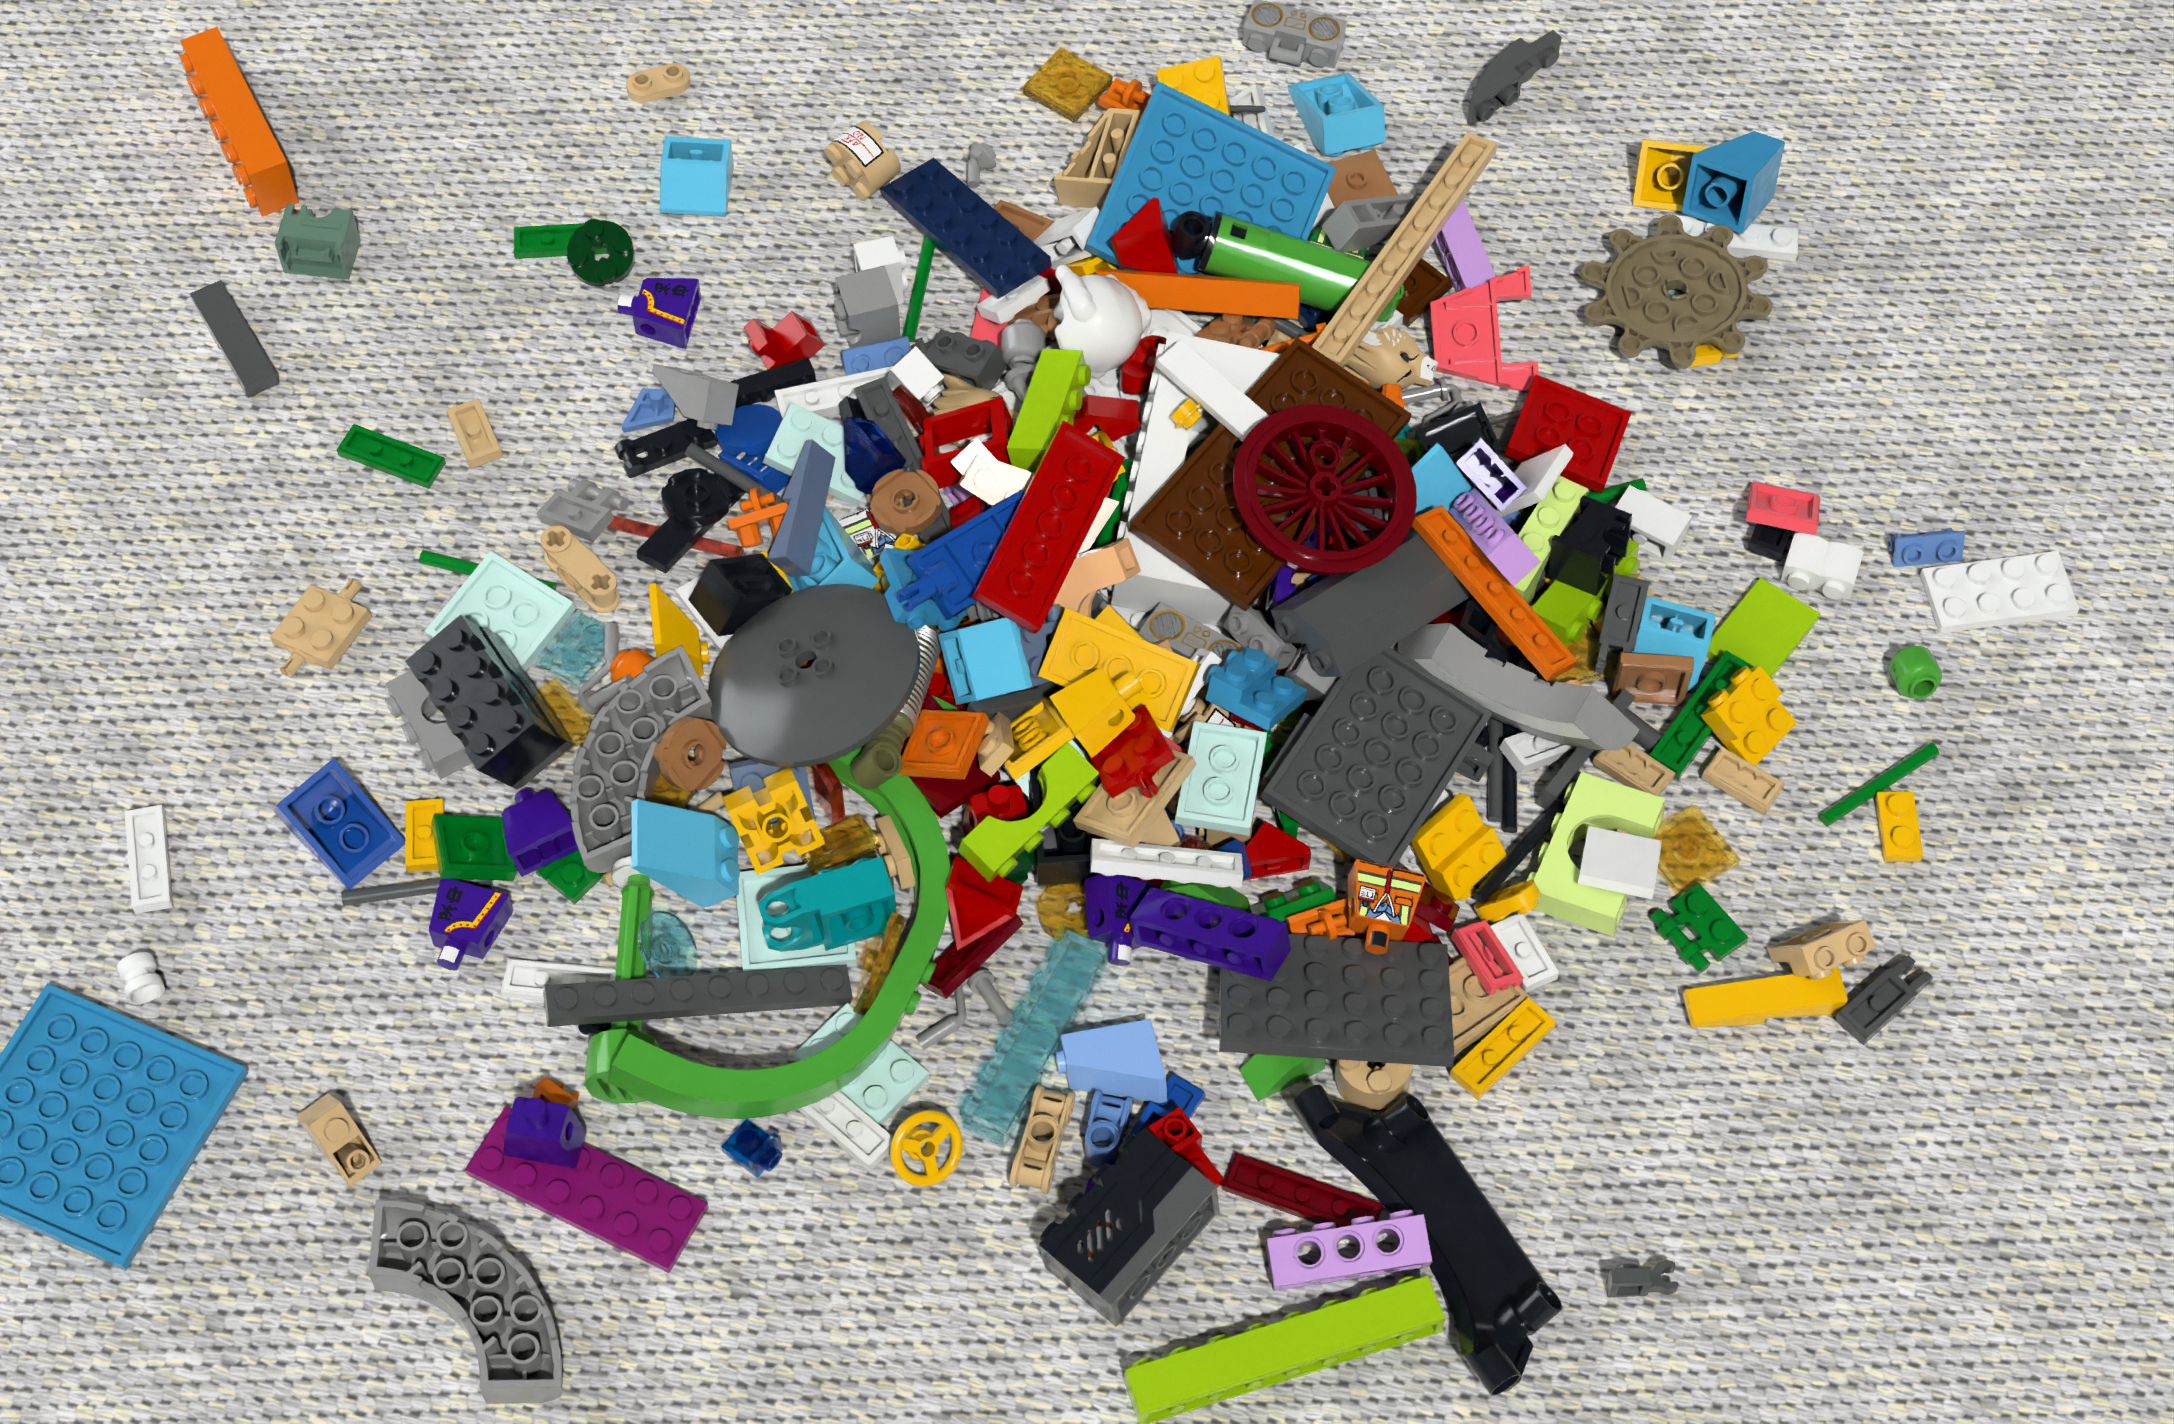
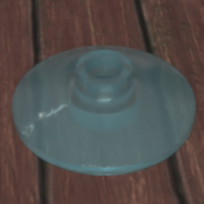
M657 911L648 915L640 925L638 943L642 958L649 970L657 978L693 975L697 967L698 953L695 940L688 927L677 916L666 911Z

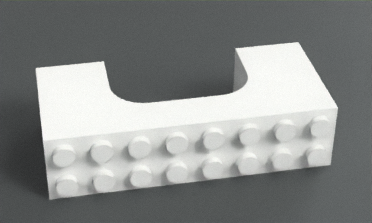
M1168 331L1166 344H1158L1154 371L1152 372L1135 459L1131 469L1128 491L1116 541L1129 538L1141 572L1126 581L1108 586L1106 590L1113 591L1111 605L1152 613L1158 604L1162 602L1202 624L1224 628L1223 625L1234 603L1129 531L1130 523L1184 464L1188 453L1195 446L1203 443L1220 424L1217 419L1201 407L1198 411L1203 416L1189 430L1183 425L1177 429V424L1170 417L1191 397L1156 367V361L1182 339L1246 395L1281 354Z

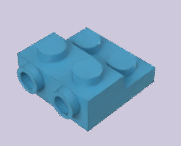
M885 548L879 559L890 583L884 596L895 623H907L910 629H919L925 625H937L941 631H950L957 627L970 608L948 621L932 598L918 605L910 612L903 609L902 606L908 602V599L899 603L896 593L898 590L904 589L919 580L906 561L910 555L917 551Z
M1247 647L1241 652L1231 651L1224 666L1221 667L1217 664L1212 666L1206 678V684L1209 686L1205 700L1269 731L1304 702L1307 689L1295 684L1290 678L1277 675L1278 661L1266 656L1260 650Z

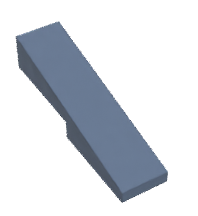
M813 439L806 440L782 500L789 506L767 560L790 577L807 576L811 573L836 459Z

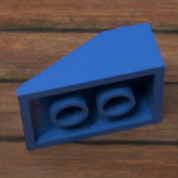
M334 758L280 801L273 810L293 835L348 890H351L405 845V839Z

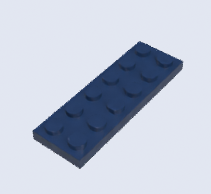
M934 157L880 188L882 197L896 211L997 299L1052 267L1051 257Z

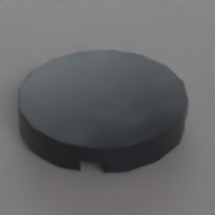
M685 469L673 474L668 479V484L665 487L663 486L661 491L662 506L665 514L672 521L688 527L709 526L720 521L728 513L732 504L729 483L722 475L716 473L715 476L708 473V469Z

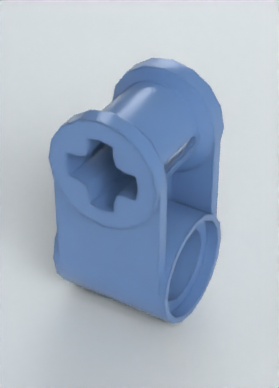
M1095 1090L1085 1132V1157L1092 1166L1100 1168L1105 1163L1116 1162L1124 1134L1128 1130L1134 1098L1118 1099L1105 1096L1102 1091ZM1099 1141H1105L1110 1146L1099 1148L1094 1144Z

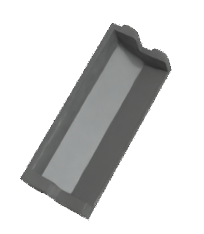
M1411 526L1400 546L1384 560L1362 570L1329 575L1273 608L1271 613L1275 621L1276 631L1284 643H1306L1311 656V664L1320 677H1342L1470 598L1472 594Z

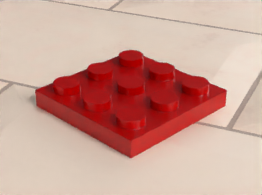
M1536 374L1504 455L1524 462L1566 444L1573 452V456L1560 476L1602 493L1632 412Z

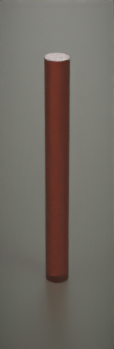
M614 516V520L607 528L650 538L660 526ZM702 537L691 548L728 558L742 556L744 552V547L705 537Z

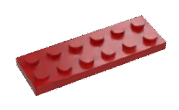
M1063 420L1058 426L972 598L1036 634L1041 629L1125 457Z

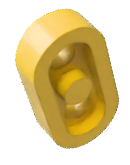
M1534 880L1524 881L1496 890L1485 903L1477 902L1474 905V909L1481 921L1486 919L1490 920L1491 923H1496L1506 918L1512 912L1517 911L1518 915H1522L1534 909L1538 905L1536 900L1541 896V892Z

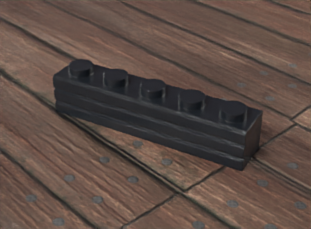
M809 357L730 381L739 385L735 408L752 405L761 401L769 402L775 397V390L816 382L815 371Z

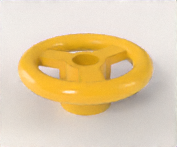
M925 1110L911 1115L898 1127L891 1142L890 1157L894 1170L901 1179L911 1185L926 1187L940 1183L952 1174L960 1161L963 1151L961 1131L950 1116L939 1111ZM925 1122L940 1124L932 1133L925 1128L916 1127ZM949 1134L951 1138L950 1155L945 1164L938 1170L935 1158L939 1150L938 1145ZM927 1142L926 1148L921 1151V1146ZM902 1150L913 1159L923 1162L926 1175L913 1173L906 1167L902 1158Z

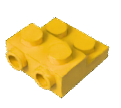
M1760 665L1750 669L1748 666H1744L1735 672L1730 678L1732 684L1727 689L1723 688L1711 696L1707 701L1710 706L1700 715L1730 752L1755 766L1797 724L1795 719L1777 699L1782 694V691Z
M1463 793L1455 796L1421 826L1411 841L1433 887L1439 892L1448 895L1454 901L1465 900L1471 897L1475 892L1474 885L1483 877H1488L1507 856L1494 828L1483 824L1470 796Z

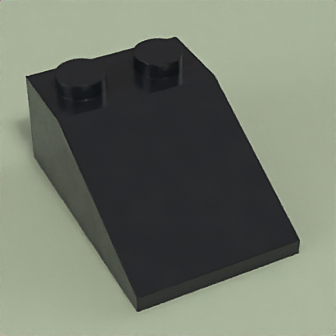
M1035 766L1030 770L1033 814L1042 806V790L1037 779L1041 766ZM1099 776L1094 784L1096 787L1102 782ZM1077 800L1068 809L1071 812L1070 816L1058 828L1055 829L1051 825L1042 833L1045 839L1035 849L1038 886L1085 883L1086 878L1100 874L1090 872L1092 838L1109 839L1078 829L1073 822V819L1086 802L1081 804Z

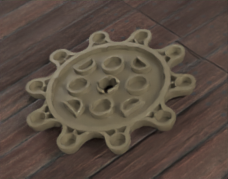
M1669 214L1660 217L1657 223L1658 231L1651 238H1639L1627 229H1616L1610 233L1609 243L1618 254L1617 258L1610 263L1589 262L1582 267L1581 276L1585 283L1602 289L1605 292L1602 299L1592 302L1585 307V318L1592 326L1614 324L1622 327L1625 332L1618 341V348L1622 355L1627 358H1635L1644 349L1656 346L1670 352V359L1676 368L1687 369L1695 361V349L1705 344L1715 345L1727 354H1736L1745 344V336L1737 329L1736 322L1743 319L1763 320L1768 317L1773 308L1769 298L1752 293L1747 286L1750 282L1760 279L1766 273L1768 268L1767 261L1763 257L1756 255L1745 258L1732 256L1728 252L1727 247L1733 239V231L1725 225H1715L1706 234L1699 237L1691 236L1684 231L1681 219ZM1680 289L1684 292L1682 295H1673L1671 298L1668 291Z

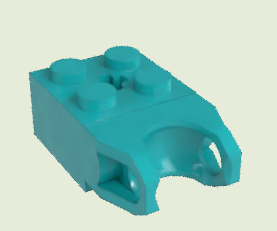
M882 856L873 859L862 858L855 861L852 865L838 869L828 868L821 870L814 876L791 882L767 894L758 904L765 925L762 931L767 948L780 952L804 950L824 944L827 951L898 930L895 893ZM773 902H784L788 906L787 910L774 917L767 913L768 906ZM776 927H791L792 929L791 937L782 942L775 941L770 934Z

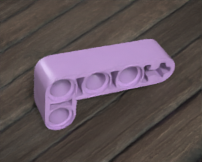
M1462 200L1434 239L1456 292L1469 287L1472 289L1496 277L1466 204Z

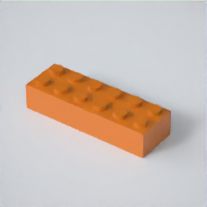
M218 27L180 40L184 54L179 55L186 74L191 73V76L186 77L193 95L201 96L197 101L204 117L212 118L209 121V125L215 139L224 141V143L220 144L221 150L227 162L235 163L231 168L237 183L247 187L243 189L250 208L257 206L263 217L286 208L287 204L299 203L287 161Z

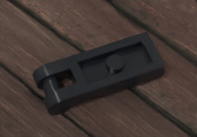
M690 418L635 440L623 439L615 445L614 450L618 458L624 460L623 468L627 476L633 478L688 457L685 455V452L691 443L707 450L717 446V439L712 429L697 427V420ZM643 452L646 454V457L643 458L636 456Z

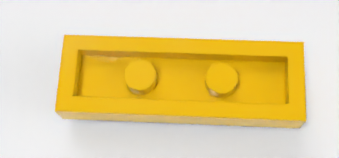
M1527 997L1451 1069L1450 1077L1477 1101L1480 1100L1555 1028L1557 1021Z

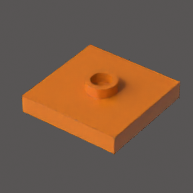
M922 709L915 729L902 753L903 763L902 769L899 772L900 775L965 780L990 722L986 713Z

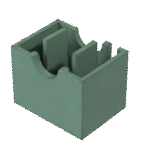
M287 204L275 240L283 272L349 280L361 242L353 211L333 208L328 215L318 218L314 217L312 209L307 211V206L305 205L301 206L299 215L293 214L295 205Z

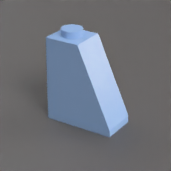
M1151 1019L1060 1035L1061 1051H1055L1056 1065L1059 1074H1066L1070 1089L1088 1092L1100 1090L1103 1094L1131 1097L1155 1103L1167 1102L1166 1075Z

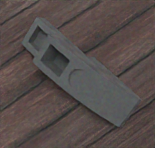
M1552 30L1530 45L1520 37L1498 54L1487 66L1474 88L1470 100L1467 123L1472 126L1480 120L1487 121L1494 115L1497 109L1505 104L1510 106L1516 102L1520 96L1521 82L1529 81L1536 71L1544 66L1547 68L1551 67L1558 60L1562 37Z

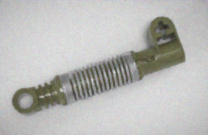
M884 572L881 582L886 592L890 583ZM925 625L922 628L915 629L920 645V668L915 687L896 718L880 734L866 743L862 753L852 762V776L865 789L879 787L899 774L902 769L903 762L900 754L904 740L909 738L915 729L932 674L942 650L938 634L942 633V631L939 630L937 625Z

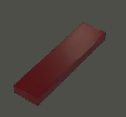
M1237 1152L1234 1155L1222 1187L1223 1191L1317 1224L1335 1222L1336 1228L1351 1226L1352 1219L1365 1216H1374L1375 1222H1377L1383 1209V1204Z

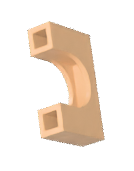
M1129 538L1076 556L1053 603L1060 604L1062 615L1065 608L1092 618V601L1099 589L1126 581L1141 572ZM1168 639L1153 643L1173 652Z

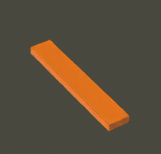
M1099 268L1097 270V275H1115L1120 282L1136 290L1138 295L1146 300L1148 308L1298 319L1300 316L1301 283L1106 268Z
M1442 505L1414 518L1412 527L1546 681L1574 668L1578 661Z

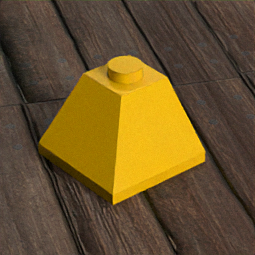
M1642 139L1633 206L1682 212L1692 156L1709 147L1706 144Z
M656 583L648 584L656 657L658 658L683 645L698 676H704L703 664L710 663L708 643L700 642L698 628Z

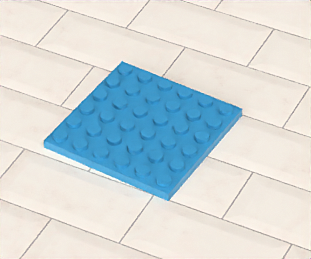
M1158 81L1083 250L1125 270L1141 271L1119 264L1110 239L1153 197L1158 198L1168 224L1170 238L1180 215L1184 212H1199L1211 222L1215 211L1308 240L1337 168ZM1174 253L1178 274L1197 275L1200 271L1207 276H1216L1197 269L1200 255L1187 259ZM1243 315V317L1254 318V323L1259 321L1253 316Z
M47 983L0 1054V1216L126 1271L247 1076L246 1067Z

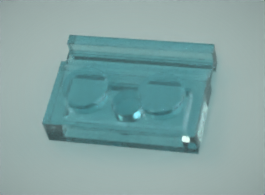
M578 609L535 658L536 666L544 668L550 674L578 690L604 659L605 624L592 616L589 618L583 614L582 610Z

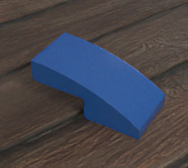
M1172 1073L1167 1080V1102L1155 1103L1150 1101L1130 1132V1135L1134 1134L1136 1136L1143 1128L1148 1130L1150 1125L1178 1107L1190 1119L1206 1097L1205 1092Z

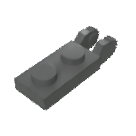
M1614 573L1597 643L1600 647L1594 672L1603 673L1607 664L1609 647L1622 650L1624 653L1634 651L1650 581Z
M1908 955L1892 969L1888 968L1840 1010L1835 1020L1864 1045L1915 999L1916 995L1932 981L1933 976L1925 971L1910 985L1904 982L1901 977L1906 975L1915 963V960Z

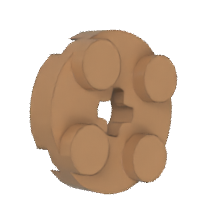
M904 469L891 471L880 478L872 490L873 497L870 506L876 523L886 532L895 534L897 538L904 533L913 536V534L924 531L935 522L943 511L937 483L929 474L922 470L915 469L916 473L905 472ZM904 497L907 500L914 498L910 506L900 507L899 500Z
M687 715L667 729L661 742L655 746L654 757L659 762L662 776L670 785L688 791L694 789L703 790L711 786L724 769L725 761L721 759L723 755L722 748L727 749L726 740L719 731V727L712 721ZM696 746L697 749L694 752L696 759L694 761L688 760L690 748Z

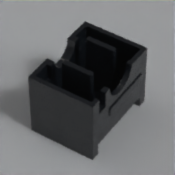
M1480 402L1419 428L1415 433L1414 442L1421 457L1429 451L1430 447L1438 443L1455 463L1481 438L1499 458L1502 450Z
M1584 495L1580 500V513L1576 512L1573 522L1563 535H1555L1552 538L1548 577L1597 596L1607 580V577L1603 576L1601 572L1612 576L1615 565L1618 566L1623 557L1627 555L1632 514Z
M762 553L710 560L688 600L717 636L734 634L737 629L757 614V612L772 602L791 594L793 589Z

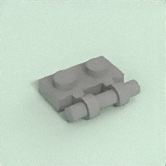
M573 478L567 486L570 492L567 493L558 489L539 509L537 515L544 524L563 526L573 535L594 542L614 520L611 511L615 509L625 511L628 508L629 500L620 496V493L610 488L603 490L598 488L596 483L586 479L579 481Z

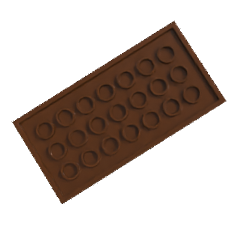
M1298 337L1246 394L1269 416L1289 407L1306 404H1322L1344 408L1372 421L1393 440L1409 423L1412 415ZM1220 423L1130 523L1129 531L1246 612L1286 565L1269 555L1256 542L1244 522L1237 506L1233 489L1234 463L1243 442ZM1314 436L1300 437L1307 454L1311 446L1316 442ZM1324 438L1326 440H1330L1336 443L1339 446V448H1341V442L1329 438ZM1286 440L1277 444L1302 469L1291 441ZM1347 447L1334 475L1337 477L1341 476L1361 460L1363 456L1353 448ZM1268 452L1259 459L1261 462L1290 475ZM1315 456L1320 464L1330 465V462L1325 457ZM1370 463L1365 465L1344 482L1342 486L1358 482L1372 465ZM1255 472V484L1285 487ZM1258 496L1261 507L1290 500ZM1300 508L1268 516V518L1275 527H1278ZM1307 512L1286 529L1283 534L1296 542L1310 512ZM1316 515L1301 545H1304L1316 531Z

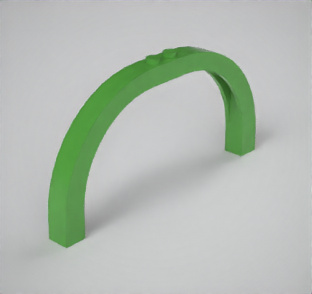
M864 745L835 760L808 766L855 791L871 804L881 816L890 815L910 856L916 883L914 886V919L910 933L878 996L859 1023L843 1038L811 1057L787 1065L754 1070L726 1069L692 1062L628 1034L611 1064L608 1083L640 1098L679 1112L720 1119H748L782 1114L816 1103L845 1087L874 1063L891 1041L905 1014H914L922 994L917 992L920 984L928 985L934 974L937 964L933 963L932 959L940 942L949 911L945 887L950 873V861L946 842L939 822L928 801L908 776H901L899 773L875 789L861 787L852 776L851 765L853 760L862 753Z

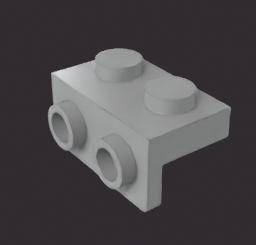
M1233 604L1223 625L1224 628L1244 649L1249 647L1260 650L1266 656L1278 661L1277 670L1288 668L1298 651L1292 643H1284L1278 635L1275 626L1260 610L1255 611L1250 606L1245 612Z

